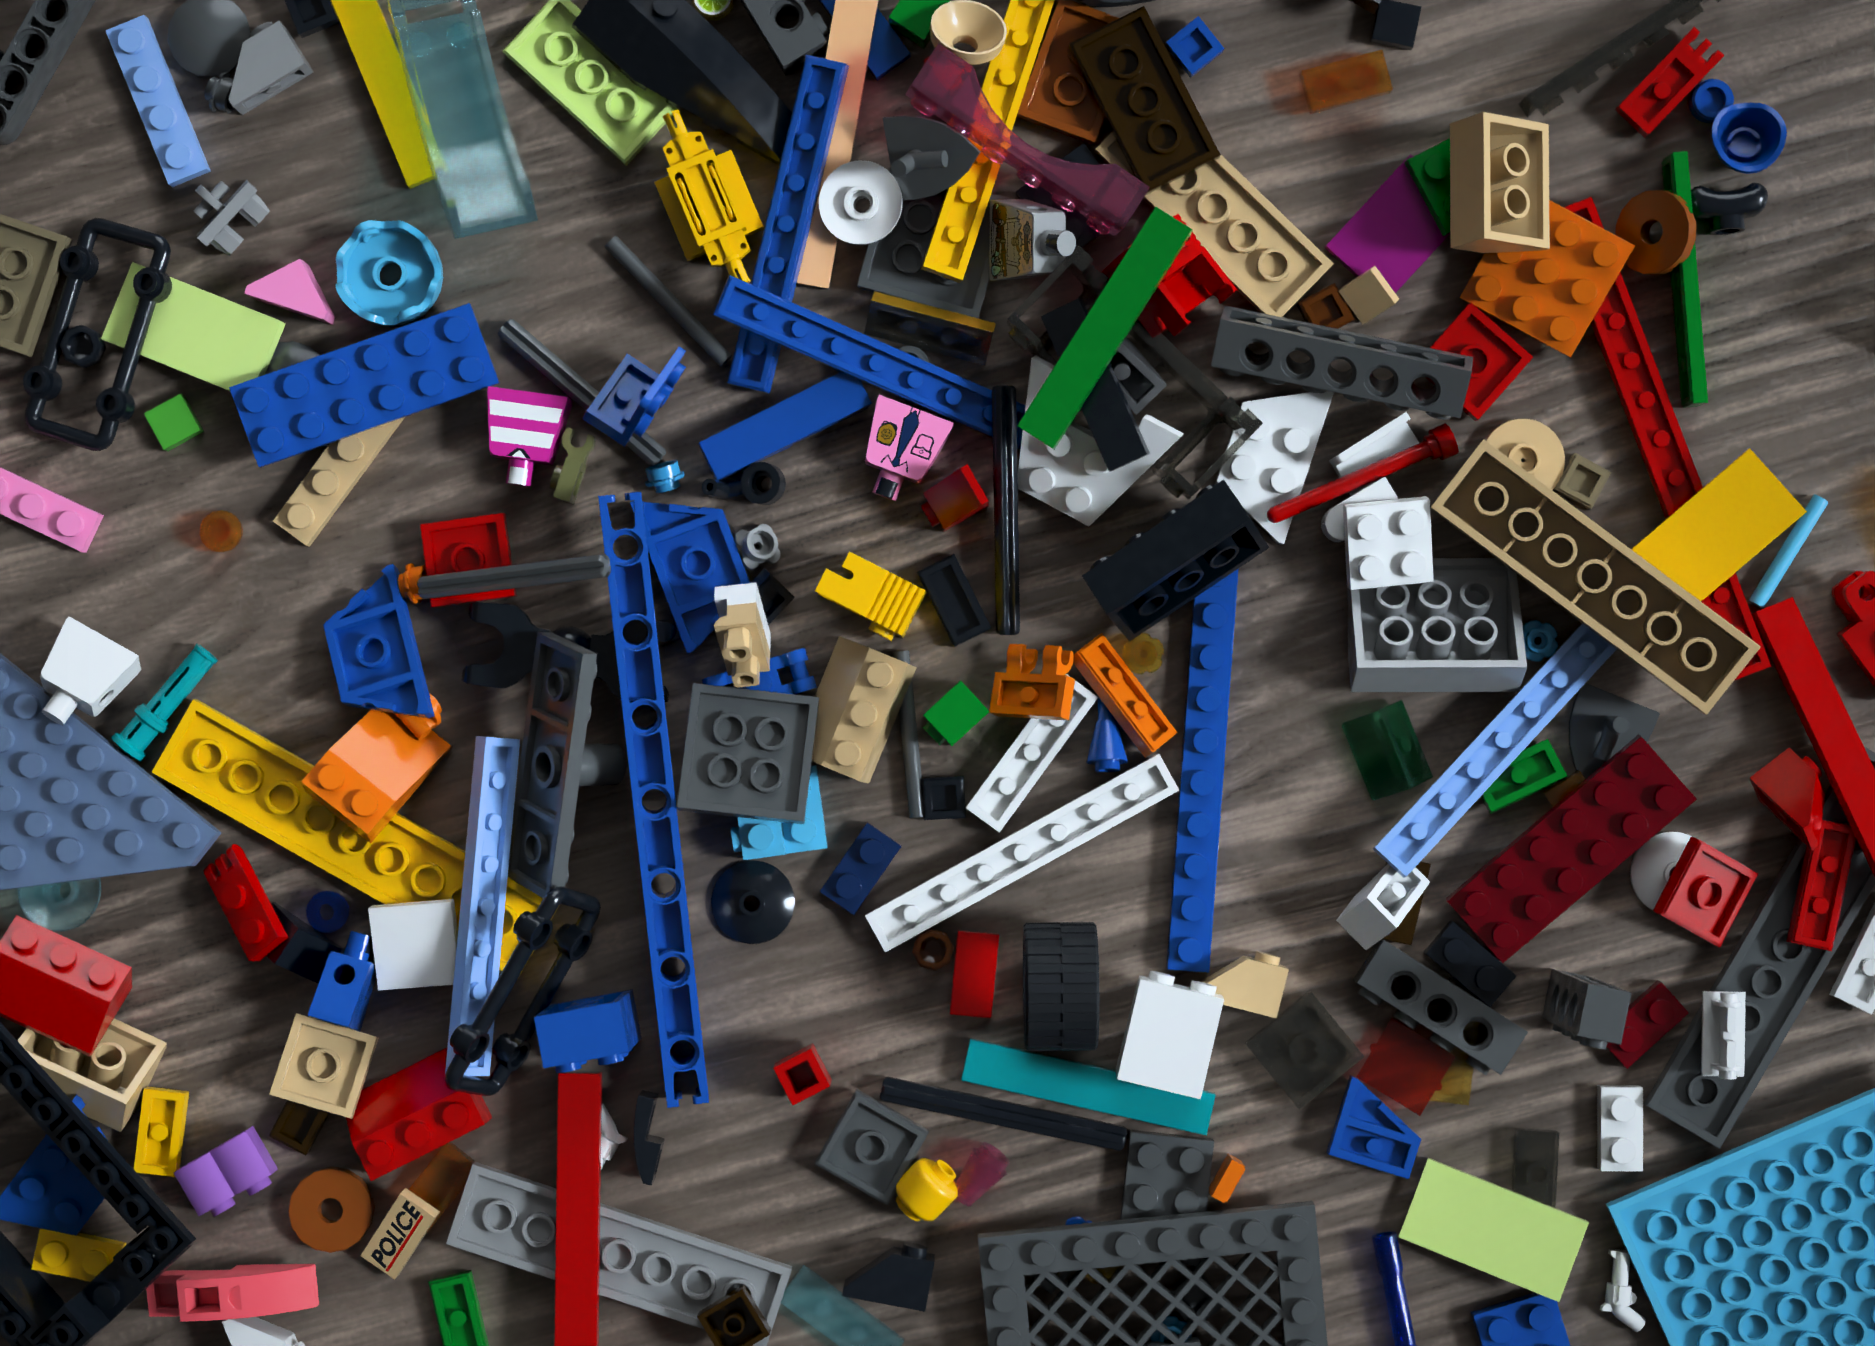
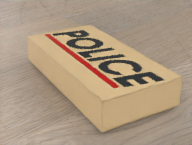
M405 1188L399 1194L360 1256L395 1280L440 1211Z

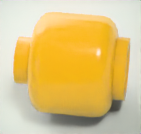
M926 1158L919 1159L904 1173L896 1185V1193L898 1195L896 1203L906 1216L914 1221H920L921 1219L924 1221L935 1220L958 1196L957 1186L954 1182L956 1178L954 1170L940 1159L936 1162Z

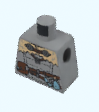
M1027 199L990 200V281L1028 279L1063 272L1065 269V256H1070L1074 252L1076 239L1072 232L1066 231V216L1062 210Z

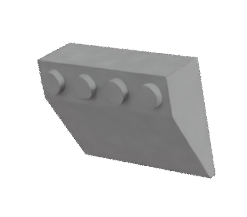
M1433 558L1434 582L1350 590L1347 587L1348 663L1351 692H1519L1527 670L1517 574L1498 559Z

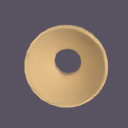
M956 0L941 5L932 15L930 24V38L934 47L951 63L961 67L979 65L993 60L1001 52L1007 35L1006 24L995 10L987 5L971 0ZM966 43L971 45L976 51H961L955 49L953 45Z

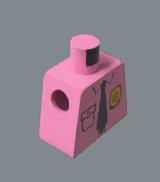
M879 395L876 401L865 458L866 465L880 470L872 492L881 497L896 501L904 479L921 485L949 438L954 423Z

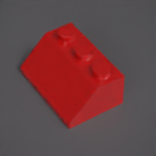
M16 915L0 940V1016L91 1057L133 987L132 967Z
M447 1047L362 1089L353 1119L346 1118L352 1144L370 1181L485 1125L492 1119V1115L481 1095L453 1091L446 1086Z

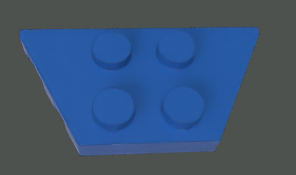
M633 501V502H630V504H631V507H632L633 512H634V501ZM642 501L648 552L686 652L689 654L694 652L714 631V624L719 619L714 601L715 587L751 582L742 563V558L723 509Z
M390 564L382 570L384 575L368 590L361 589L350 599L345 609L337 611L323 624L341 702L351 707L431 718L434 717V712L406 598L401 595L399 590V570L394 564Z
M76 1095L72 1102L84 1114L82 1109L86 1104L81 1097ZM96 1127L98 1131L105 1137L100 1127ZM46 1134L0 1195V1220L76 1236L105 1198Z

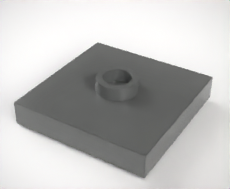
M856 1089L814 1164L888 1205L896 1191L897 1183L910 1167L929 1130Z

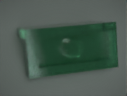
M1402 700L1390 703L1371 713L1348 720L1342 724L1372 800L1411 789L1433 777Z

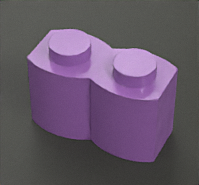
M252 1126L185 1164L173 1173L197 1215L200 1216L210 1210L213 1217L236 1204L232 1198L233 1196L244 1190L251 1196L269 1186L272 1182L268 1176L273 1174L278 1168Z

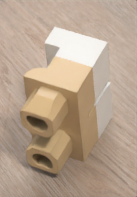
M757 583L715 587L714 601L719 619L714 624V630L728 676L732 675L734 687L757 686L760 683V672L770 671L771 633L763 610Z

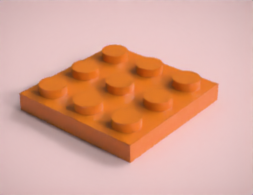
M1549 200L1550 249L1542 251L1484 253L1463 290L1460 299L1468 303L1472 302L1482 311L1571 358L1635 245Z

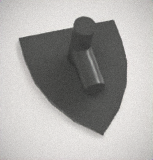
M922 116L883 118L891 172L901 189L903 201L934 196L953 186L970 170L981 152L963 134L942 122Z
M1585 683L1577 693L1569 720V746L1574 766L1582 782L1638 734L1647 742L1655 728L1660 713Z

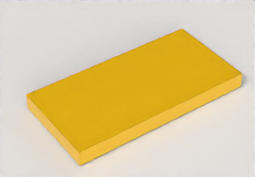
M1748 448L1631 550L1698 600L1702 601L1807 511L1756 454Z

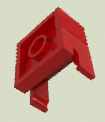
M1179 214L1173 216L1175 219L1186 225L1184 221H1181V216ZM1192 232L1141 312L1138 320L1152 338L1167 328L1173 336H1176L1191 323L1185 317L1188 313L1203 304L1212 295L1216 296L1221 304L1237 288L1206 248L1201 246V242L1196 239L1195 234ZM1130 246L1101 271L1104 276L1108 277V281Z

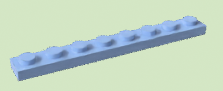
M1582 623L1379 841L1373 850L1405 878L1617 649Z
M476 736L445 1074L455 1056L453 1047L450 1045V1038L453 1032L462 1024L468 1026L473 1024L499 978L520 739ZM494 1022L488 1031L490 1041L486 1051L477 1061L470 1063L464 1075L490 1076Z

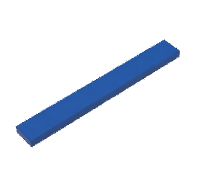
M806 55L751 281V285L790 302L793 300L849 69L846 63ZM740 327L727 383L770 393L782 345Z
M731 275L728 276L712 314L713 316L993 438L992 390ZM1016 401L1018 425L1025 414L1026 405ZM1018 426L1017 449H1021L1023 429Z

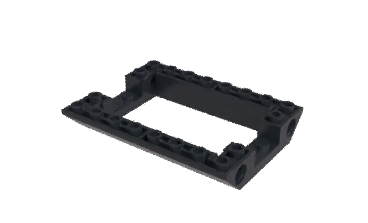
M0 1022V1083L137 1234L140 1233L113 1257L114 1260L82 1291L65 1303L36 1270H31L32 1265L0 1231V1334L11 1346H85L194 1244L196 1238Z

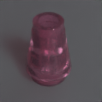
M983 1142L979 1148H973L955 1183L958 1191L956 1199L962 1204L971 1207L975 1201L1007 1175L1005 1169L1010 1164L1008 1158L999 1149L986 1142Z

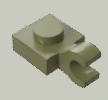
M568 427L562 435V445L567 451L568 457L565 458L563 466L556 465L551 478L550 488L555 489L554 498L574 505L587 467L585 465L587 458L593 451L596 440L595 436L588 434L584 446L576 448L572 445L574 430Z

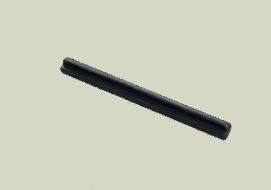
M997 385L992 388L996 632L1000 635H1016L1020 632L1016 388L1012 385Z
M885 1077L882 1083L880 1099L889 1103L1117 1151L1122 1150L1126 1142V1128L1116 1124L893 1077Z

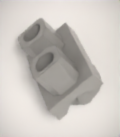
M247 179L224 204L220 200L231 188L222 180L211 192L201 184L195 190L203 198V201L193 210L201 219H204L213 208L217 210L214 216L196 234L197 239L205 246H208L210 243L216 249L230 256L244 238L228 225L229 221L239 212L256 227L270 212L262 199L256 194L258 191L256 187Z

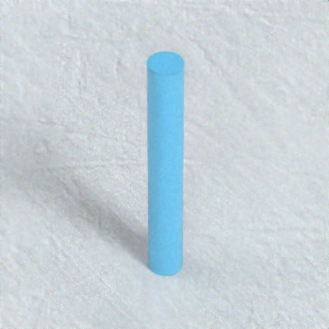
M1815 494L1812 496L1805 508L1807 512L1798 519L1749 598L1748 602L1759 609L1765 607L1828 505L1827 500Z

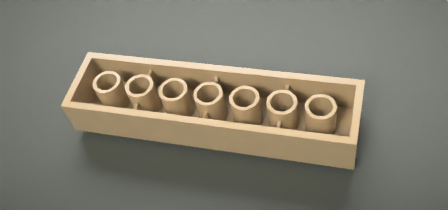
M1484 439L1430 508L1703 714L1707 715L1761 647Z

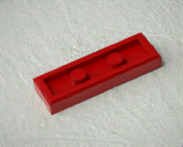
M1822 820L1819 846L1814 850H1811L1808 846L1806 847L1787 942L1832 951L1856 841L1851 826Z

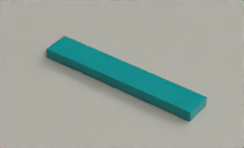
M970 1038L961 1080L1206 1136L1216 1096L1213 1092L1203 1090L1201 1099H1196L1117 1080L1116 1070Z

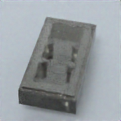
M1515 1128L1512 1191L1556 1208L1560 1132L1557 1130Z

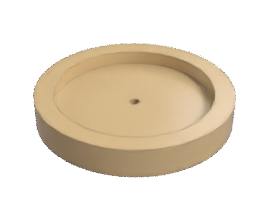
M1531 419L1511 420L1498 426L1485 439L1551 490L1557 486L1565 467L1564 449L1557 435L1543 423Z

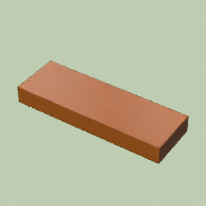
M1103 633L1096 636L1074 653L1073 664L1145 758L1178 733Z

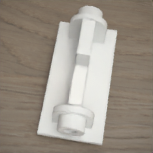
M1702 991L1701 1076H1719L1720 1079L1730 1080L1744 1077L1746 992Z

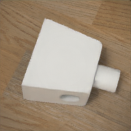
M68 616L41 671L40 679L42 686L53 695L43 708L42 713L60 725L66 723L75 708L92 717H96L141 671L139 656Z

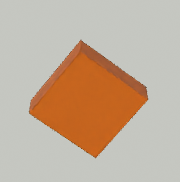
M1229 1153L1227 1154L1209 1186V1193L1213 1198L1222 1203L1228 1202L1245 1171V1166L1241 1160Z

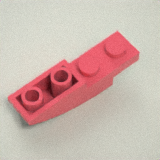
M315 1264L236 1265L230 1270L165 1271L146 1289L149 1317L180 1316V1322L250 1318L299 1311L319 1305Z

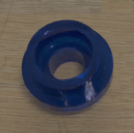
M322 891L315 894L308 902L306 916L314 929L324 933H331L345 925L349 917V906L341 894L335 891ZM324 904L330 905L334 910L333 917L330 920L324 919L320 914V909Z

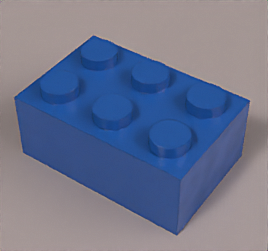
M633 989L551 1004L534 1017L543 1068L555 1066L556 1073L581 1069V1065L586 1064V1060L598 1059V1065L624 1061V1057L628 1056V1053L633 1051V1047L642 1039Z

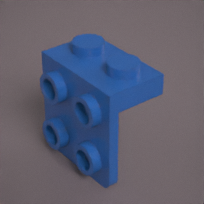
M679 346L660 374L629 354H626L591 403L582 419L624 447L633 434L641 438L654 419V414L659 408L663 407L674 390L675 384L686 369V366L680 363L686 350Z

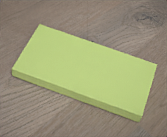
M549 0L502 52L627 166L666 124L663 116L669 113L672 117L671 111L679 109L667 103L666 98L649 88L644 90L633 84L572 28L573 22L581 12L570 0Z
M134 262L130 266L101 337L102 340L121 348L125 347L140 298L135 293L133 280L141 269L146 268ZM170 277L172 282L171 293L166 300L156 303L140 355L230 391L229 387L265 375L286 323Z
M1428 1158L1399 1238L1560 1302L1589 1221Z

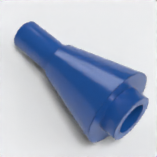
M1098 697V721L1095 724L1086 763L1095 765L1096 772L1120 771L1121 764L1128 763L1117 721H1115L1113 715Z

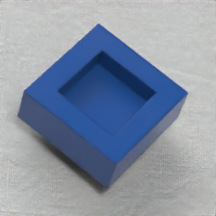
M1199 16L1165 43V47L1190 78L1223 53L1225 49Z

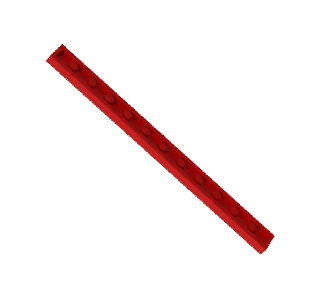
M1592 197L1564 207L1604 229ZM1620 272L1593 318L1591 325L1664 516L1667 519L1702 489L1703 486ZM1735 572L1701 602L1761 646L1735 679L1737 680L1769 668L1771 664Z

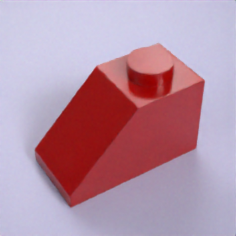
M966 464L925 491L923 496L927 502L922 504L921 508L931 526L934 527L940 524L945 532L988 506L989 500L968 464Z
M1788 748L1749 779L1758 800L1811 850H1814L1819 846L1825 793L1819 780L1822 772L1811 758L1805 756L1801 759L1791 748Z

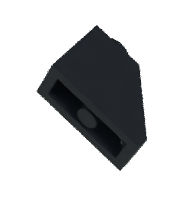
M903 1243L902 1248L893 1246L845 1279L842 1296L925 1312L935 1254L927 1253L928 1247L916 1243Z

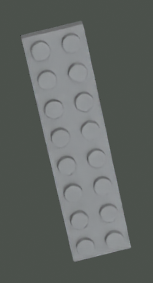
M474 1162L471 1166L446 1244L555 1280L557 1188ZM600 1203L599 1295L704 1329L697 1317L699 1311L740 1286L745 1285L772 1331L793 1266ZM770 1335L753 1346H767Z

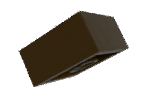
M745 1285L740 1286L699 1311L697 1315L714 1346H752L769 1336L771 1332L770 1326Z

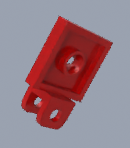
M1854 571L1833 586L1831 590L1834 602L1848 622H1852L1836 635L1875 687V572Z

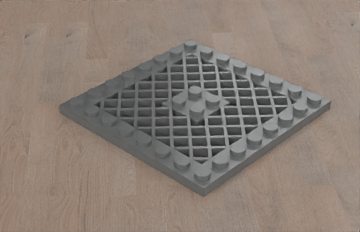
M1313 1201L978 1234L988 1346H1031V1342L1035 1346H1050L1036 1335L1049 1319L1065 1331L1053 1346H1066L1072 1338L1082 1346H1104L1114 1333L1127 1343L1115 1346H1201L1199 1337L1188 1338L1198 1325L1213 1336L1206 1346H1220L1221 1344L1224 1346H1238L1228 1338V1335L1240 1321L1255 1332L1245 1346H1259L1263 1340L1271 1346H1328L1316 1211ZM1275 1251L1276 1262L1264 1252ZM1245 1254L1235 1266L1222 1257ZM1255 1257L1270 1268L1258 1285L1243 1274ZM1203 1258L1193 1271L1180 1261ZM1213 1261L1229 1273L1216 1289L1201 1278ZM1161 1262L1151 1275L1138 1265ZM1171 1265L1187 1277L1174 1293L1159 1282ZM1119 1266L1109 1279L1096 1269ZM1129 1269L1145 1281L1132 1298L1117 1286ZM1078 1270L1068 1283L1054 1273ZM1087 1273L1103 1285L1090 1302L1075 1290ZM1036 1274L1025 1287L1024 1275ZM1045 1278L1061 1290L1048 1306L1033 1294ZM1276 1278H1278L1280 1304L1265 1292ZM1236 1280L1252 1291L1239 1307H1236L1223 1296ZM1194 1284L1209 1295L1197 1312L1182 1301V1298ZM1152 1288L1168 1300L1155 1316L1140 1305V1302ZM1110 1292L1126 1304L1113 1320L1098 1309V1306ZM1068 1296L1084 1308L1072 1324L1056 1313ZM1259 1298L1274 1309L1262 1326L1246 1315ZM1027 1301L1042 1312L1030 1328ZM1217 1303L1233 1314L1220 1330L1204 1319ZM1175 1307L1190 1318L1180 1334L1171 1331L1162 1323ZM1133 1311L1148 1322L1136 1339L1120 1327ZM1091 1315L1107 1327L1094 1343L1078 1331ZM1280 1319L1282 1322L1283 1344L1269 1333ZM1156 1329L1169 1339L1164 1340V1342H1146Z

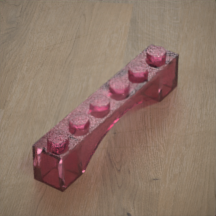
M939 43L905 93L906 96L912 99L910 103L916 110L930 117L934 114L945 121L949 127L982 146L981 152L987 158L997 164L1005 162L1018 171L1016 173L1017 177L1025 184L1033 188L1041 186L1053 195L1051 197L1052 201L1059 207L1069 212L1075 209L1088 218L1086 223L1102 235L1110 233L1115 236L1122 231L1150 188L1115 163L1101 165L1071 163L1049 156L1025 143L1008 129L993 111L980 87L974 67Z

